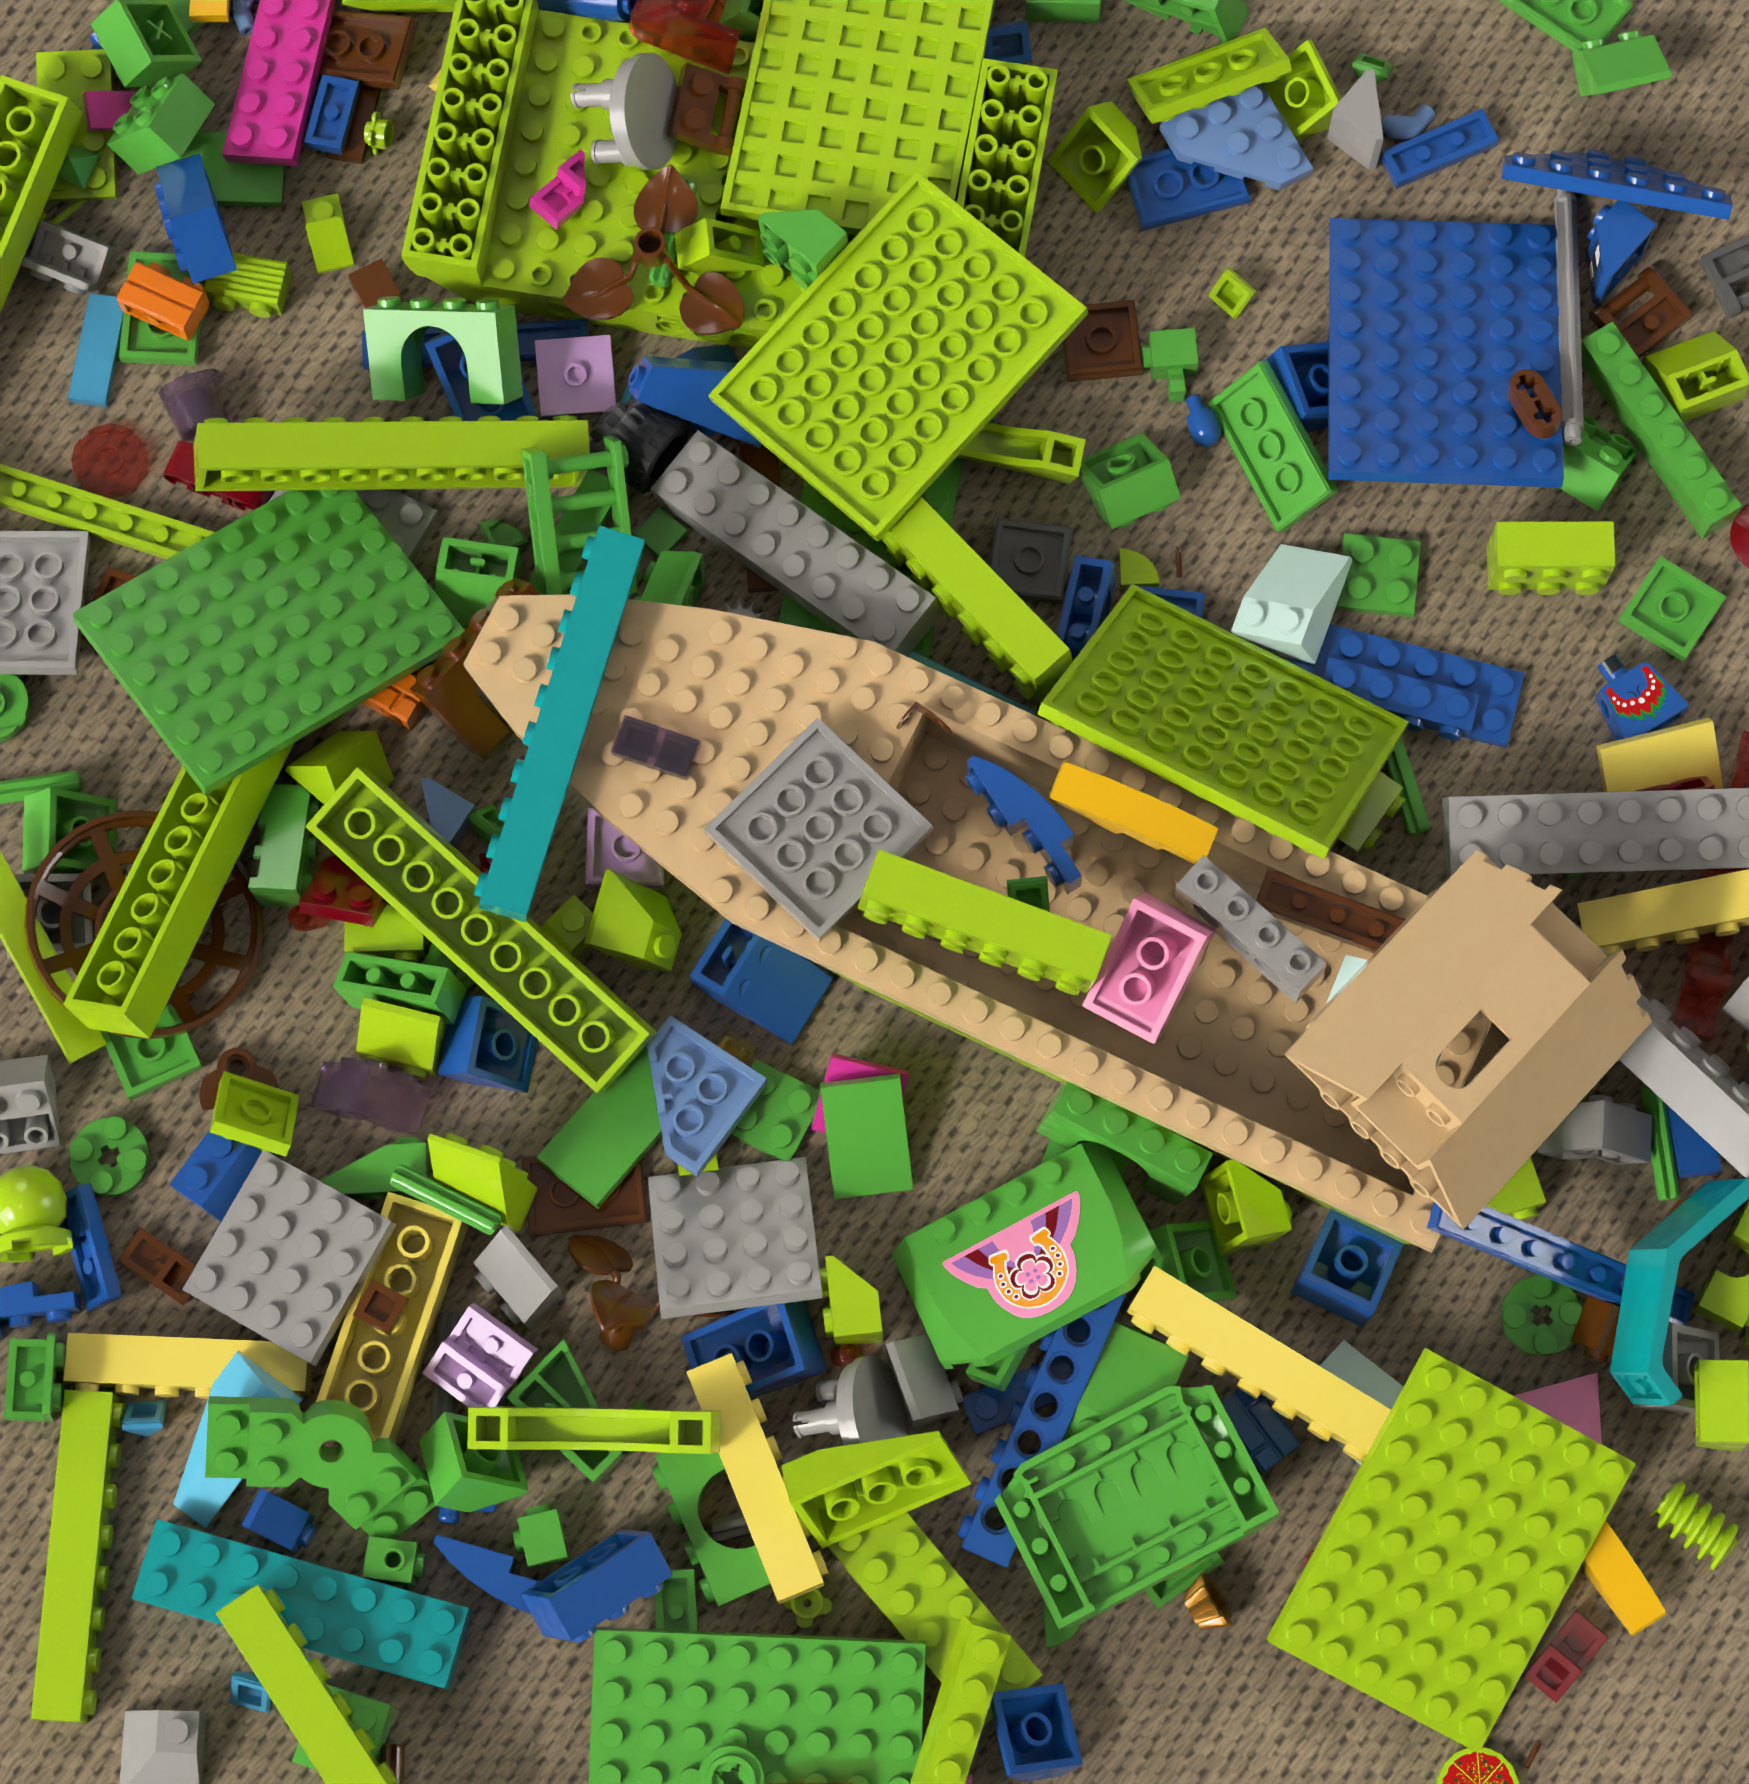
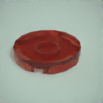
M111 423L96 426L89 430V434L84 436L82 440L81 438L74 446L71 458L73 473L81 486L88 492L106 498L125 496L136 489L146 476L149 464L147 448L139 436L126 426Z

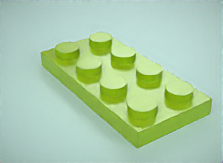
M1262 28L1127 79L1132 96L1153 124L1169 121L1177 114L1191 109L1204 108L1212 101L1225 96L1241 94L1247 88L1257 84L1273 82L1279 79L1281 75L1292 72L1289 57L1266 28Z
M104 49L36 52L37 87L68 97L84 113L72 144L100 156L85 190L56 179L47 202L117 199V154L107 145L115 131L88 132L83 102L85 91H114V67Z

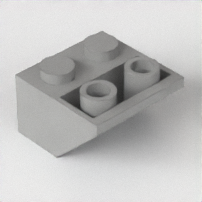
M40 1055L0 1061V1154L61 1146L56 1085L49 1056Z

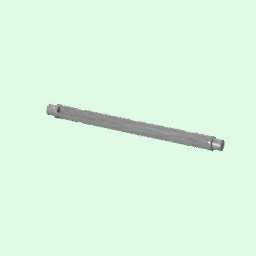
M1557 189L1554 206L1555 229L1557 230L1556 264L1562 432L1564 433V443L1569 446H1576L1581 443V432L1584 430L1577 198L1574 196V192Z

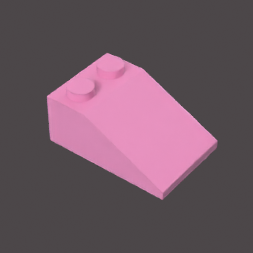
M1143 892L1133 899L1099 970L1097 979L1090 988L1082 1006L1155 1044L1196 972L1217 929Z

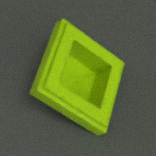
M1228 267L1208 296L1236 320L1257 291Z

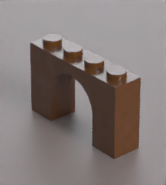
M516 577L499 587L496 591L495 599L486 608L479 610L471 617L469 626L459 637L451 639L444 646L443 654L433 665H429L420 671L416 677V683L410 688V691L468 751L483 759L510 730L484 704L478 694L476 682L467 672L463 663L499 596L540 595L530 583Z

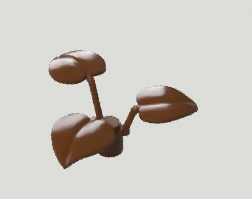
M671 164L657 172L646 183L636 199L634 218L641 231L638 232L634 240L637 253L631 257L632 263L628 273L624 276L620 264L612 259L604 257L592 259L579 268L573 277L569 289L562 298L565 306L580 316L594 320L613 319L626 312L633 303V292L626 283L633 279L639 263L642 262L648 267H659L665 264L682 286L690 292L682 298L679 311L682 321L691 331L701 335H715L737 329L744 321L742 298L735 285L727 277L715 272H705L699 276L695 286H692L673 263L671 257H669V248L664 232L674 234L692 225L698 214V203L693 190Z
M594 1235L569 1236L568 1252L578 1266L597 1275L610 1274L613 1281H595L590 1289L591 1305L601 1328L599 1339L611 1349L618 1351L627 1350L636 1330H644L646 1323H649L660 1309L659 1300L651 1306L646 1298L633 1293L630 1289L626 1290L620 1285V1272H629L633 1267L630 1255L620 1245L606 1238ZM728 1310L697 1314L695 1316L727 1317L734 1314L735 1311Z

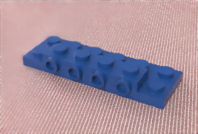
M1329 624L1315 664L1293 659L1287 660L1409 721L1407 730L1422 731L1424 727L1438 731V736L1447 740L1459 741L1463 737L1506 748L1525 674Z

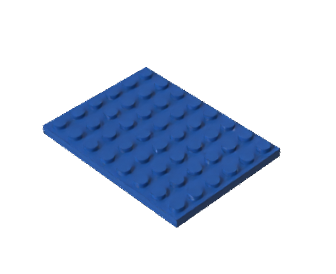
M1330 218L1328 480L1562 488L1564 480L1562 419L1556 435L1546 439L1536 438L1526 430L1507 395L1510 378L1514 373L1524 369L1533 370L1544 379L1561 408L1559 306L1556 264L1557 230L1555 225ZM1524 385L1519 386V390L1525 389L1530 397L1532 396L1533 388L1526 389ZM1538 411L1536 420L1543 419L1546 423H1550L1551 418L1544 419Z

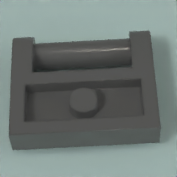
M1749 236L1701 256L1699 261L1728 319L1740 315L1742 309L1749 307V290L1735 296L1731 288L1749 280Z

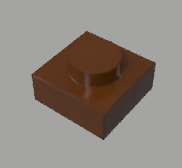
M372 1279L353 1316L390 1336L410 1300Z

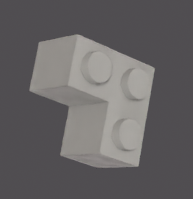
M1591 1095L1588 1097V1102L1578 1103L1540 1145L1537 1153L1558 1160L1596 1158L1617 1165L1650 1163L1652 1115L1637 1111L1634 1104L1613 1103V1098L1610 1096Z

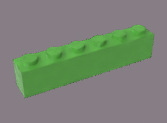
M1613 321L1582 339V368L1699 536L1704 539L1734 521L1742 505Z

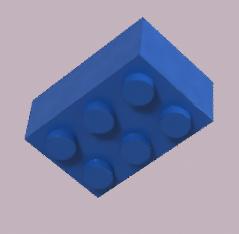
M200 153L157 166L160 181L155 182L154 187L159 199L158 204L163 216L162 220L169 240L172 239L175 248L174 253L181 272L188 270L194 284L237 270L224 220Z
M619 1529L522 1592L521 1596L543 1636L571 1642L574 1640L575 1643L591 1637L596 1632L595 1626L605 1619L611 1621L627 1613L630 1610L628 1604L640 1596L644 1599L659 1592L664 1587L662 1582L673 1574L650 1532Z

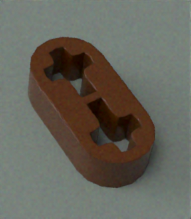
M1528 369L1517 371L1510 378L1507 394L1510 403L1526 430L1532 436L1541 439L1551 438L1556 435L1560 428L1562 411L1539 373ZM1524 385L1526 389L1533 388L1532 396L1530 397L1525 389L1519 390V386ZM1538 411L1544 419L1551 418L1550 423H1546L1543 419L1536 420Z

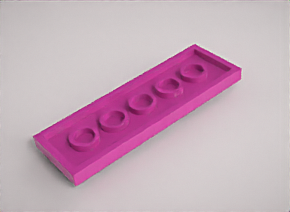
M336 0L259 1L222 152L226 162L297 166Z

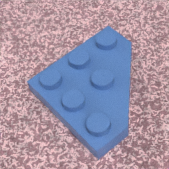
M1262 83L1247 88L1241 94L1228 95L1212 101L1204 108L1185 111L1169 121L1162 122L1159 128L1177 160L1192 164L1194 161L1214 167L1215 172L1239 179L1248 177L1265 182L1266 187L1281 190L1310 176L1314 169Z
M670 1015L647 1045L664 1151L668 1158L699 1177L768 1082L766 1077Z

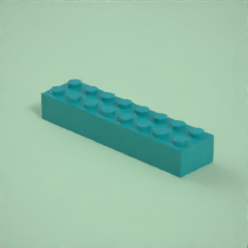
M156 1520L131 1599L224 1626L216 1612L257 1584L264 1587L266 1591L273 1588L286 1607L280 1613L287 1624L291 1625L295 1622L306 1637L308 1643L303 1646L305 1650L450 1691L474 1612L470 1608L162 1520Z

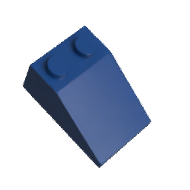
M447 331L425 340V346L454 415L462 418V421H477L478 418L484 416H497L501 421H516V418L521 416L538 417L523 379V396L506 404L471 403L467 362L460 344Z
M1329 342L1280 346L1264 360L1269 362L1307 433L1328 427Z
M805 1301L745 1308L681 1336L691 1369L731 1353L736 1363L743 1360L752 1381L751 1384L745 1386L750 1399L795 1385L827 1371Z

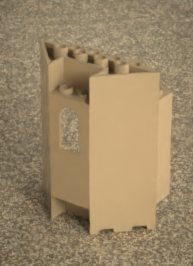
M1477 850L1471 854L1443 885L1432 891L1305 1026L1307 1030L1284 1054L1319 1088L1320 1096L1330 1107L1336 1110L1340 1109L1348 1116L1350 1125L1357 1134L1365 1139L1370 1138L1378 1146L1380 1155L1389 1165L1396 1169L1401 1168L1408 1175L1410 1184L1417 1193L1425 1198L1430 1197L1463 1230L1652 1023L1649 1013L1637 1004L1641 994L1634 976L1631 974L1626 975L1622 968V964L1626 960L1623 949L1607 957L1552 903L1562 891L1561 889L1551 884L1545 890L1537 887L1531 882V875L1508 864L1501 870L1489 859L1488 855ZM1481 1011L1510 1040L1467 1086L1463 1088L1449 1087L1441 1081L1437 1074V1058L1472 1018Z

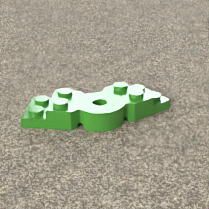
M209 1396L205 1478L246 1479V1486L289 1487L301 1477L314 1486L328 1488V1504L355 1530L361 1527L369 1536L396 1539L435 1507L428 1475L390 1438H377L372 1441V1431L368 1418L359 1408L348 1402L323 1400L310 1406L309 1410L303 1413L300 1410V1406L292 1398ZM330 1440L340 1443L336 1447H326L323 1445L324 1442Z

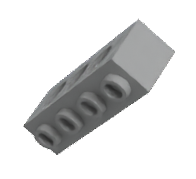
M1204 855L1176 884L1174 897L1201 921L1216 928L1215 933L1295 1003L1323 974L1327 963Z

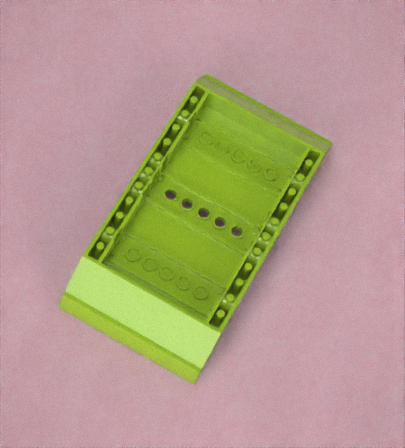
M456 0L401 254L404 263L417 276L427 277L474 303L481 299L495 298L499 299L500 305H515V312L563 320L586 319L589 324L721 345L729 344L734 347L751 349L805 291L792 278V272L783 264L780 267L774 265L765 255V267L762 269L721 274L735 285L742 298L744 321L737 329L715 335H701L686 327L682 321L679 306L682 298L690 292L682 286L674 274L668 287L664 288L651 284L649 280L651 267L644 265L642 262L639 263L633 279L626 283L633 292V303L626 312L616 318L594 320L580 316L566 307L562 298L569 289L573 277L579 268L592 259L600 257L612 259L620 264L624 276L628 273L632 263L631 257L637 253L634 240L638 232L641 231L634 218L636 199L646 183L664 167L670 164L673 165L683 179L695 183L697 187L695 197L698 203V214L694 223L705 218L716 220L718 215L721 214L720 207L724 193L723 184L727 178L731 156L719 155L678 140L670 160L666 165L657 170H643L636 166H625L623 163L595 164L591 157L593 141L597 139L614 140L610 123V110H605L603 107L575 108L570 94L571 92H580V90L572 89L574 83H602L605 79H614L620 65L628 58L639 53H655L661 56L670 67L677 86L681 67L685 63H690L727 77H739L747 81L755 43L539 10L537 0ZM983 58L956 203L1025 257L1058 70ZM719 91L710 134L719 136L727 98V94ZM742 97V100H741L740 110H741V107H742V102H743V98H744V97ZM739 119L737 120V125H736V130H735L734 139H735V136H736V131H737V126H738V121H739ZM581 149L585 153L584 177L586 179L584 204L567 222L556 230L529 206L530 198L557 176L558 167ZM737 217V221L734 223V225L760 231L758 220ZM847 234L848 244L856 235ZM680 270L692 286H695L697 279L702 275Z

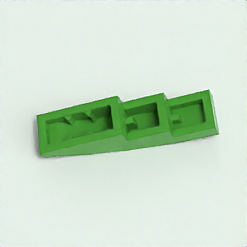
M589 469L575 494L608 490V477ZM611 505L564 512L555 528V532H559L560 535L598 530L599 525L606 527L605 521L612 511ZM584 548L565 550L562 552V555H558L559 570H563L564 573L583 571L587 565V560L582 558ZM534 569L528 583L538 591L536 571ZM568 588L567 592L562 593V595H569L571 588Z

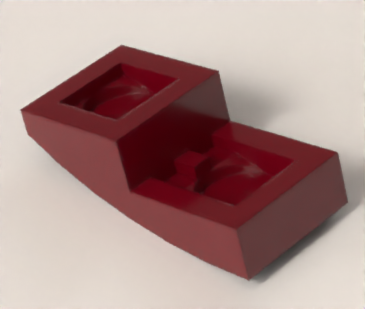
M1575 1610L1534 1661L1524 1677L1557 1703L1583 1672L1582 1670L1606 1642L1608 1635Z

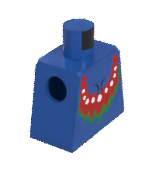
M1614 654L1597 666L1608 684L1599 690L1595 699L1615 741L1661 730L1682 717L1689 707L1688 703L1647 662H1642L1628 671L1617 654Z

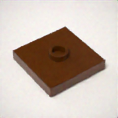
M1135 300L1084 304L1089 314L1063 341L1067 382L1143 375Z

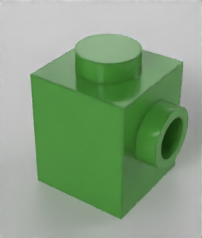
M549 1504L534 1506L525 1510L526 1516L517 1518L519 1529L512 1530L518 1554L525 1552L527 1566L530 1569L571 1560L561 1514L557 1508L550 1510Z
M369 1536L362 1577L372 1581L415 1586L417 1577H424L427 1554L421 1553L422 1546L417 1542Z

